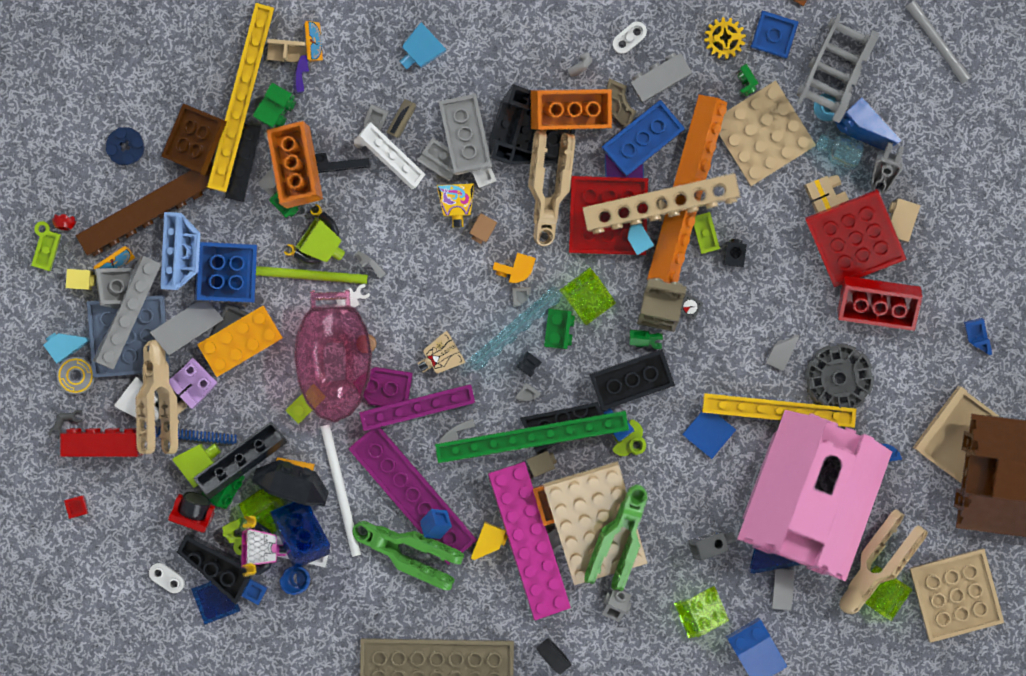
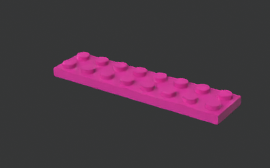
M523 461L487 473L533 619L538 620L570 609L571 606L546 527L541 519L525 462Z

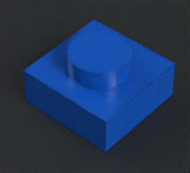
M250 579L242 597L259 605L268 587Z

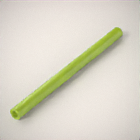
M256 266V276L357 284L368 283V275Z

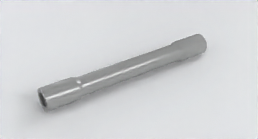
M914 0L905 6L947 61L961 84L970 79L969 73L956 59L929 22L918 3Z

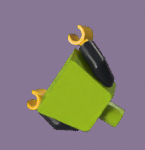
M315 204L319 211L313 213L310 210L311 214L315 217L296 247L292 244H287V246L292 248V252L284 251V254L288 256L294 255V258L306 264H319L322 261L328 262L331 256L339 261L345 254V251L338 247L341 243L339 229L335 220L326 212H322V208Z

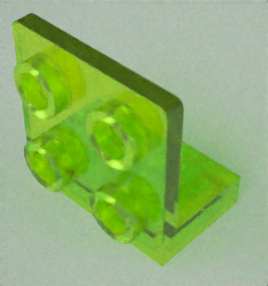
M588 268L560 289V292L585 325H588L616 304L614 298L591 268Z
M876 565L871 572L880 573L883 569ZM893 579L881 583L865 604L892 621L913 589L898 579Z
M715 586L691 598L682 599L674 603L688 638L703 636L729 621Z

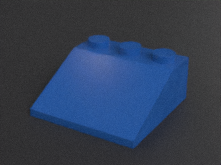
M200 242L199 271L195 274L194 300L255 303L257 245Z

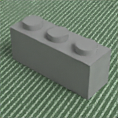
M674 52L665 58L666 62L661 65L657 62L649 67V72L644 75L640 72L632 77L633 81L630 85L641 103L692 74L681 53L676 55Z

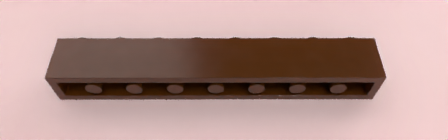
M210 162L205 175L190 170L77 234L76 237L86 255L96 257L104 252L103 248L107 246L112 248L120 243L119 239L125 236L130 238L137 234L136 230L143 226L144 229L154 224L153 220L156 218L164 219V212H169L174 208L179 210L187 205L186 202L193 198L195 201L203 197V192L209 189L207 186L213 162Z

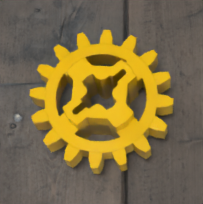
M724 17L721 18V22L715 19V25L709 24L708 28L710 31H705L704 33L708 36V38L704 39V42L709 43L706 50L712 49L711 55L717 53V59L724 55L725 60H727L729 54L734 58L736 56L735 51L739 53L742 51L739 46L745 45V42L741 41V39L746 37L745 34H741L744 28L737 27L738 21L733 24L732 18L728 22L725 21ZM720 27V33L712 36L714 30ZM728 27H731L736 33H732L728 30ZM723 33L726 34V37L730 38L727 40L726 45L724 40H720ZM737 41L736 46L730 50L731 42ZM714 44L720 45L722 50L716 48Z

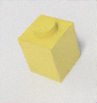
M67 269L66 288L92 290V286H95L96 275H93V271Z

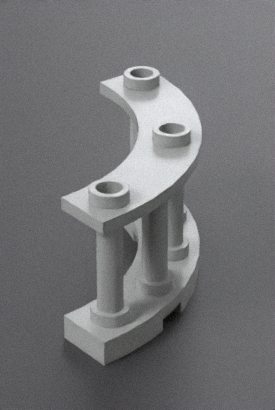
M837 13L835 19L831 17L827 25L829 31L817 56L811 58L808 65L811 69L804 85L799 87L796 94L799 96L797 103L800 105L804 97L831 109V112L834 113L832 120L840 123L848 108L852 96V88L856 86L860 77V71L863 67L861 63L868 60L879 37V33L874 30L871 31L870 35H863L840 24L841 14ZM837 30L862 42L861 45H864L860 55H853L829 43L834 31ZM827 50L852 62L851 64L854 67L851 74H845L820 62L824 51ZM816 69L843 81V84H845L843 91H838L813 79ZM809 87L816 88L836 98V102L834 103L809 91Z

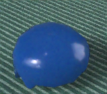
M294 565L284 570L279 582L284 592L298 595L306 591L311 578L309 572L303 566ZM295 574H297V583L293 579Z

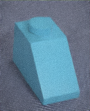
M53 333L46 338L47 342L43 346L56 363H61L89 343L90 339L82 336Z

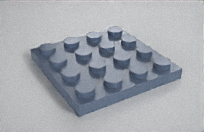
M165 296L146 297L114 370L93 362V359L118 309L100 306L99 300L87 301L93 378L143 374L144 346L148 341L155 339L150 332L167 322ZM166 353V361L169 366V372H171L169 355Z

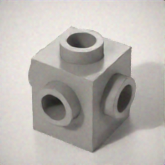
M614 589L610 594L607 593L603 600L605 607L602 615L620 622L623 615L628 614L632 604L629 603L631 595Z

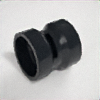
M527 351L524 359L516 367L529 377H532L535 368L539 367L542 362Z

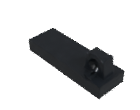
M326 153L315 154L318 173L371 168L369 158L329 162Z

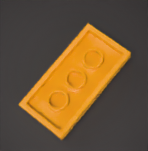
M263 305L197 345L215 376L219 377L280 341L283 337Z

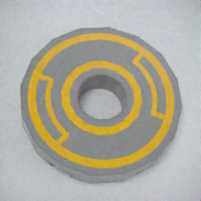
M74 356L67 358L60 364L57 370L58 384L69 394L78 395L87 392L95 382L92 364L83 357ZM74 370H78L81 373V378L78 381H74L71 378V373Z

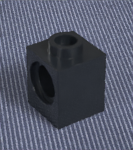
M731 239V242H726L723 265L744 267L747 244H742L743 240ZM733 247L740 250L738 258H733L730 255Z

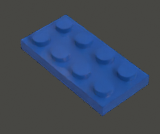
M659 100L604 144L601 149L622 174L627 177L681 134L685 128L662 100Z

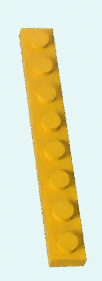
M706 393L703 395L702 413L781 420L784 411L788 410L809 415V413L815 414L820 418L837 423L838 426L855 428L857 410L855 408H839L836 406ZM829 410H837V411H842V412H833V411H829Z

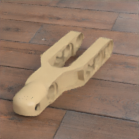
M537 130L534 133L528 187L535 199L534 241L541 246H548L553 242L559 204L570 191L575 150L574 134L563 133L561 136L555 191L550 197H544L542 192L547 136L546 131ZM542 232H547L548 239L545 242L540 241Z
M154 339L148 341L143 349V385L136 396L137 450L140 454H152L155 450L154 392L156 390L159 396V419H161V434L159 436L161 438L162 451L165 454H175L178 450L177 396L169 384V366L166 361V351Z
M894 510L861 552L860 570L850 582L848 590L841 597L839 602L840 609L847 614L857 613L881 583L896 579L923 543L928 532L921 526H916L880 573H872L871 565L885 548V543L891 535L897 532V527L905 516L899 510Z

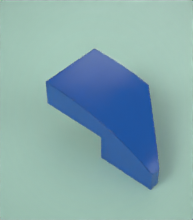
M979 318L964 322L968 342L988 355H992L990 339L987 337L984 319Z

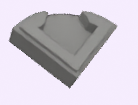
M531 287L512 288L513 307L520 306L527 301L531 293Z
M525 383L515 399L527 402L538 398L541 393L528 383Z

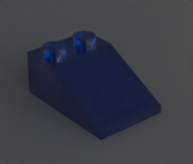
M292 502L270 512L286 554L294 569L329 555L330 543L310 506Z

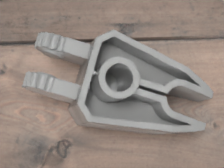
M888 142L884 151L877 152L872 173V191H874L879 182L883 183L881 194L890 189L902 171L903 160L901 156L904 151L903 146H899L895 155L890 153L893 143Z

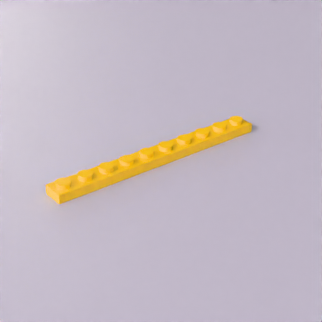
M255 3L225 118L227 124L218 144L207 186L209 189L227 192L274 7Z

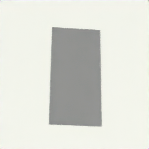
M199 300L150 333L166 353L171 355L224 319L208 300Z

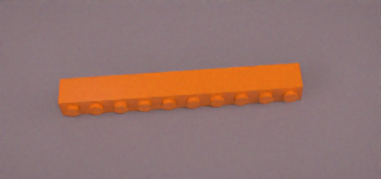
M698 95L673 187L706 180L728 102L716 97ZM698 191L695 194V200L700 201L703 191ZM680 195L676 198L677 205L685 204V196ZM687 210L680 211V215L669 217L668 214L665 215L647 280L660 278L663 282L667 283L679 281V274L685 260V253L690 242V235L695 224L697 211L688 213Z

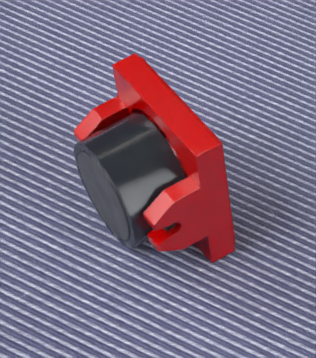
M186 492L184 495L179 494L168 520L205 533L213 520L215 506L210 505L211 501L202 494L196 492Z

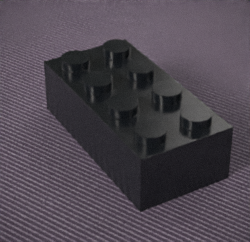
M663 349L589 374L602 411L675 386Z

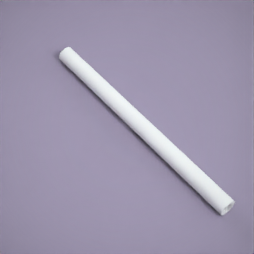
M330 424L320 426L352 557L361 555L359 543L354 538L352 532L354 523Z

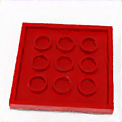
M571 176L569 253L637 255L627 239L630 223L623 224V228L612 230L609 227L605 228L602 233L593 234V231L589 232L587 230L583 207L648 193L649 178ZM641 204L638 207V212L645 214L648 205ZM623 208L619 212L620 218H626L629 215L627 208ZM608 212L601 215V222L605 223L610 220ZM644 219L641 224L647 232V219ZM646 250L638 255H646Z
M878 189L805 218L834 288L843 284L844 276L861 278L907 260Z

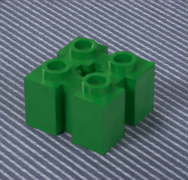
M271 83L253 117L271 128L284 126L287 120L284 116L287 111L291 112L294 109L296 97L278 85Z

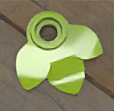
M633 419L629 422L634 429L633 433L621 442H618L614 437L617 444L614 446L613 452L619 456H627L631 453L639 455L646 449V442L642 438L643 429ZM636 441L640 443L638 449L633 447V443Z

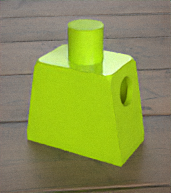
M215 443L207 449L202 444H199L174 457L172 460L193 488L198 485L193 478L215 462L213 458L220 454L221 450Z

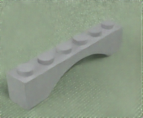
M145 256L139 257L120 307L100 343L93 362L114 370L161 263Z

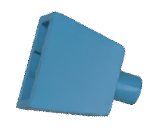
M421 22L403 44L402 48L407 54L399 62L406 69L415 62L422 68L447 50Z

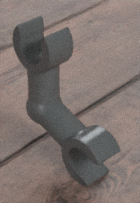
M75 410L72 413H58L55 425L49 431V436L52 435L53 430H57L59 432L57 439H59L60 433H62L63 422L66 420L83 421V419H76L75 417L77 412L83 411Z

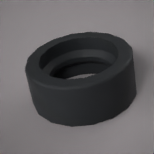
M549 638L536 648L542 658L559 675L572 665L566 655Z

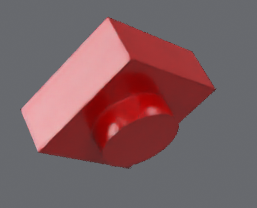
M84 495L64 500L69 519L89 513Z

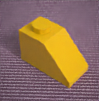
M484 522L471 559L476 560L498 550L501 545L504 546L508 538L505 534V529Z

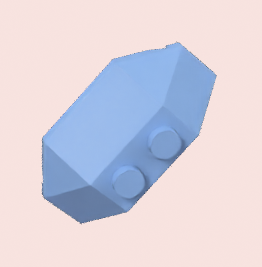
M164 212L161 289L178 290L199 271L200 232L182 213Z

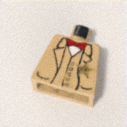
M446 331L423 350L427 358L417 364L423 373L433 367L436 374L461 365L466 361L448 331Z

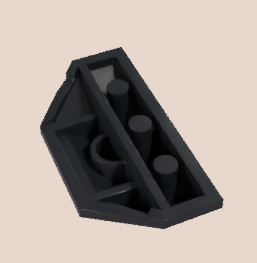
M282 460L256 468L252 479L253 484L258 485L259 488L268 494L307 506H325L329 494L315 471Z

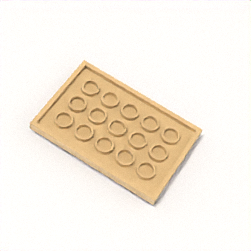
M618 462L543 484L574 585L585 582V572L601 529L615 520L620 505L626 497L627 491ZM622 527L620 532L614 536L607 557H604L601 573H598L596 579L615 573L630 534L627 528ZM638 529L636 533L641 546L632 568L647 564Z

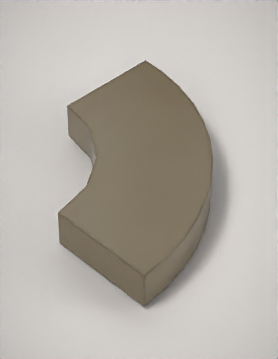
M609 78L606 89H612V116L619 124L626 128L632 123L637 111L632 109L626 100L627 86Z

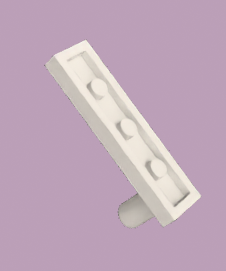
M371 122L354 139V145L357 148L366 146L411 189L416 188L426 175Z

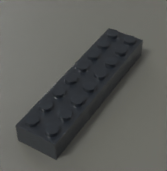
M271 421L193 479L210 500L285 445L287 441Z

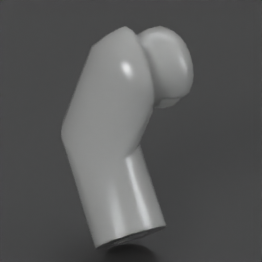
M588 52L580 55L582 62L568 68L571 77L584 72L592 63L593 59Z

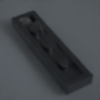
M244 124L225 198L245 202L261 127Z

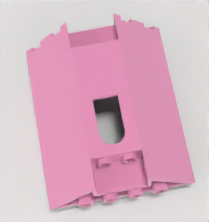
M785 410L778 430L773 434L744 512L742 518L744 522L737 539L751 544L753 548L768 554L774 553L805 565L807 569L819 574L830 575L846 581L892 451L875 441L871 436L866 434L857 435L856 431L851 428H839L837 423L820 418L815 414L809 413V415ZM830 455L838 457L842 464L832 495L813 489L823 461Z

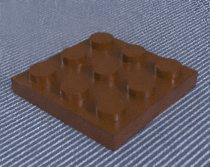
M183 104L161 157L205 175L227 121Z

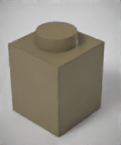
M548 450L526 459L534 477L555 469L554 464L557 463L553 452L549 454Z

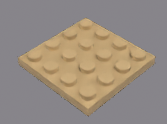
M777 81L772 82L726 111L719 137L750 186L816 146Z
M984 548L909 568L930 643L1004 623Z

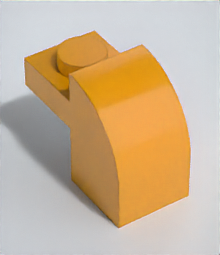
M517 253L513 267L494 262L492 270L496 271L495 275L507 277V274L511 275L509 283H519L529 277L536 258Z

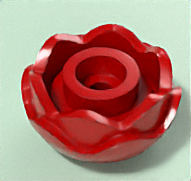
M55 214L54 218H52L53 225L60 230H71L77 222L74 216L68 217L65 214L59 216Z

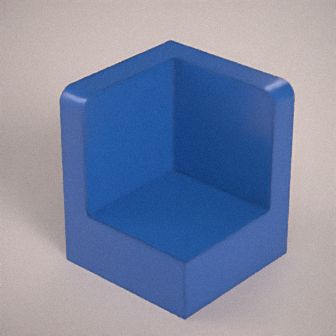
M430 509L420 521L424 538L441 539L452 527L447 510Z

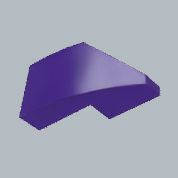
M307 55L300 56L296 65L293 79L294 95L304 92L302 74L309 72Z

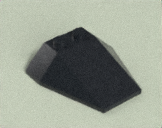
M512 84L500 102L489 138V154L491 159L505 164L531 163L533 137L537 131L536 129H531V90ZM569 129L539 130L546 131L547 152H545L544 164L558 163L560 139L563 133L569 132ZM571 129L570 134H575L576 129Z

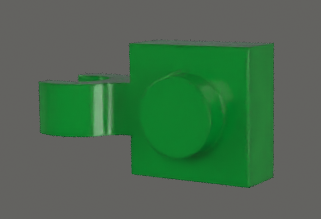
M630 330V345L649 347L650 344L654 349H662V343H656L655 341L663 340V334H649V331Z

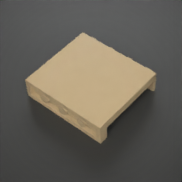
M957 386L912 448L962 484L966 452L961 449L964 431L969 432L971 414L999 415L967 393V390L963 387Z

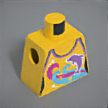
M474 184L437 185L444 217L452 216V228L464 227L463 216L471 215Z

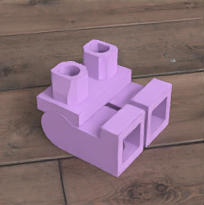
M194 358L169 379V384L178 395L192 384L180 396L191 409H194L218 384Z

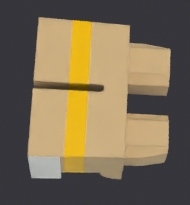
M838 175L826 176L804 185L810 201L827 194L826 197L812 202L816 213L849 201L845 191L836 195L833 190L834 187L841 185Z

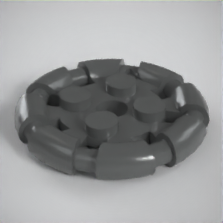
M837 343L836 346L828 345L818 350L814 354L813 360L808 362L805 370V380H807L808 385L806 389L811 399L816 404L839 408L856 409L865 402V397L868 394L870 395L874 383V376L871 373L872 365L863 352L860 353L855 350L856 347ZM838 353L840 359L833 360L832 354ZM851 356L856 359L854 364L848 361ZM821 361L826 364L822 370L817 367ZM863 370L864 378H859L858 371ZM839 372L845 376V380L841 384L836 383L834 379L835 375ZM820 378L821 385L815 386L814 379ZM857 386L862 389L858 395L853 392ZM825 392L831 395L829 400L823 397ZM840 397H846L847 402L840 403ZM829 410V411H833V412H842V411H837V410Z

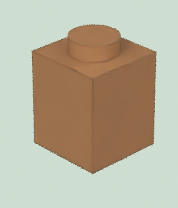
M480 213L470 231V234L473 235L471 239L479 244H482L483 241L487 243L497 222Z

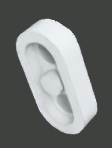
M633 22L618 34L613 40L615 52L626 54L641 42L647 33L645 25L641 22ZM639 29L640 35H634L633 30ZM620 41L626 43L624 48L619 47L618 43Z
M156 563L149 570L150 578L167 591L178 593L184 588V578L165 564ZM160 570L162 572V575L157 576L155 574V571ZM173 580L177 582V587L171 585Z

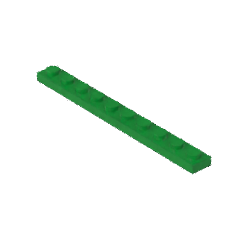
M626 411L438 443L435 444L438 463H445L629 431Z

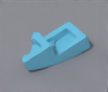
M630 224L627 239L637 255L654 246L642 224L633 226Z

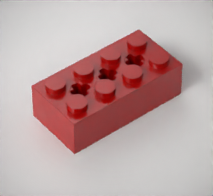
M844 276L837 308L838 320L915 331L923 298L921 287Z
M82 428L66 429V432L60 433V457H139L144 455L140 454L137 450L136 428L124 429V432H120V428L105 429V432H101V428L85 429V432H82Z

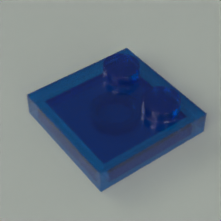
M207 582L191 589L204 624L241 611L239 604L235 605L212 582Z

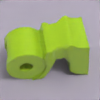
M241 517L222 527L223 536L229 543H234V552L240 556L242 535L235 534V530L241 526Z

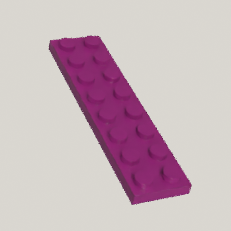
M381 427L369 430L349 448V451L421 534H423L420 524L422 518L430 509L448 511L452 527L441 539L434 540L455 548L462 553L477 541V538Z

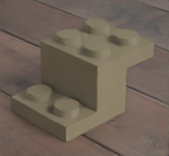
M660 278L648 279L644 289L637 324L674 332L679 322L682 302L687 287L682 286L679 282H663Z

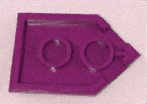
M374 367L353 383L369 405L385 406L409 399L413 373Z

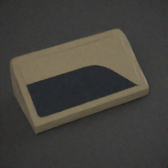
M404 99L387 130L388 134L397 139L401 136L417 107L415 103Z

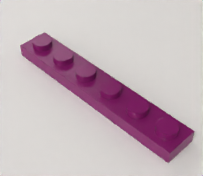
M468 384L361 411L359 415L363 431L473 404L475 403L472 386Z

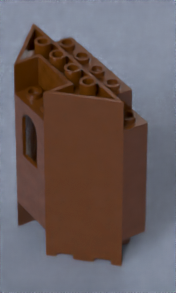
M971 414L969 432L964 431L961 449L966 452L961 488H956L953 507L958 509L955 528L1026 537V420L994 415Z

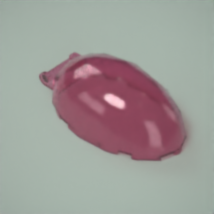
M350 290L321 293L310 291V310L304 315L296 334L294 360L297 381L307 405L319 418L336 423L341 419L351 416L363 400L362 397L370 380L371 345L367 328L359 312L350 306ZM345 299V304H315V300Z

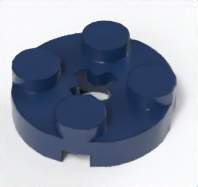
M129 127L117 128L108 136L106 141L107 154L113 162L119 165H132L138 162L145 151L144 140L141 134ZM128 141L130 150L123 152L120 145Z

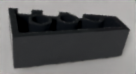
M598 402L520 417L524 428L599 416L603 415V412ZM559 443L537 446L534 449L538 454Z
M191 533L185 535L177 550V553L203 574L208 581L212 582L235 605L239 602L253 576H244L247 570L246 568H241L240 559Z

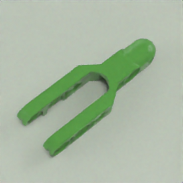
M633 485L628 489L615 520L601 529L585 572V583H595L598 573H601L604 557H607L614 536L620 532L622 527H625L630 531L611 584L614 590H624L641 546L636 530L648 497L643 486Z
M359 521L353 527V536L358 542L388 555L398 570L440 589H452L455 581L452 576L402 554L399 544L404 543L424 553L428 552L440 557L442 561L447 560L460 565L464 558V554L461 551L432 538H424L423 534L416 531L399 534L386 527L376 526L367 521ZM359 526H363L368 533L366 535L359 534Z

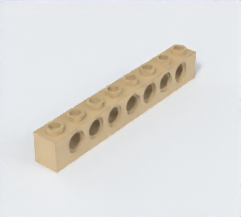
M733 173L583 207L587 230L589 232L593 231V234L604 232V229L609 227L612 230L623 228V224L630 223L631 226L638 225L644 219L656 221L660 220L662 215L668 214L669 217L680 215V211L684 210L691 213L699 211V207L706 206L708 209L717 207L718 203L724 201L726 204L735 203L741 197L736 174ZM717 187H723L725 190L724 194L720 197L714 195V190ZM698 191L705 192L704 200H695V194ZM683 195L686 197L684 205L676 204L678 196ZM660 200L667 201V207L663 210L657 208V203ZM641 204L648 205V211L645 214L638 212V207ZM623 208L629 210V215L626 218H620L619 212ZM608 212L610 220L605 223L601 222V215Z

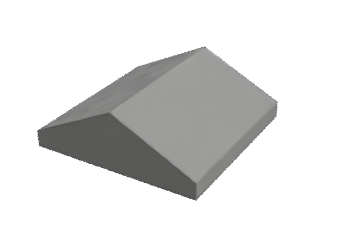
M133 268L95 269L100 306L114 309L120 307L130 282Z

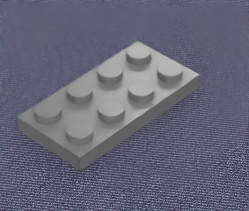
M471 94L439 101L454 175L491 168L492 163L477 95Z

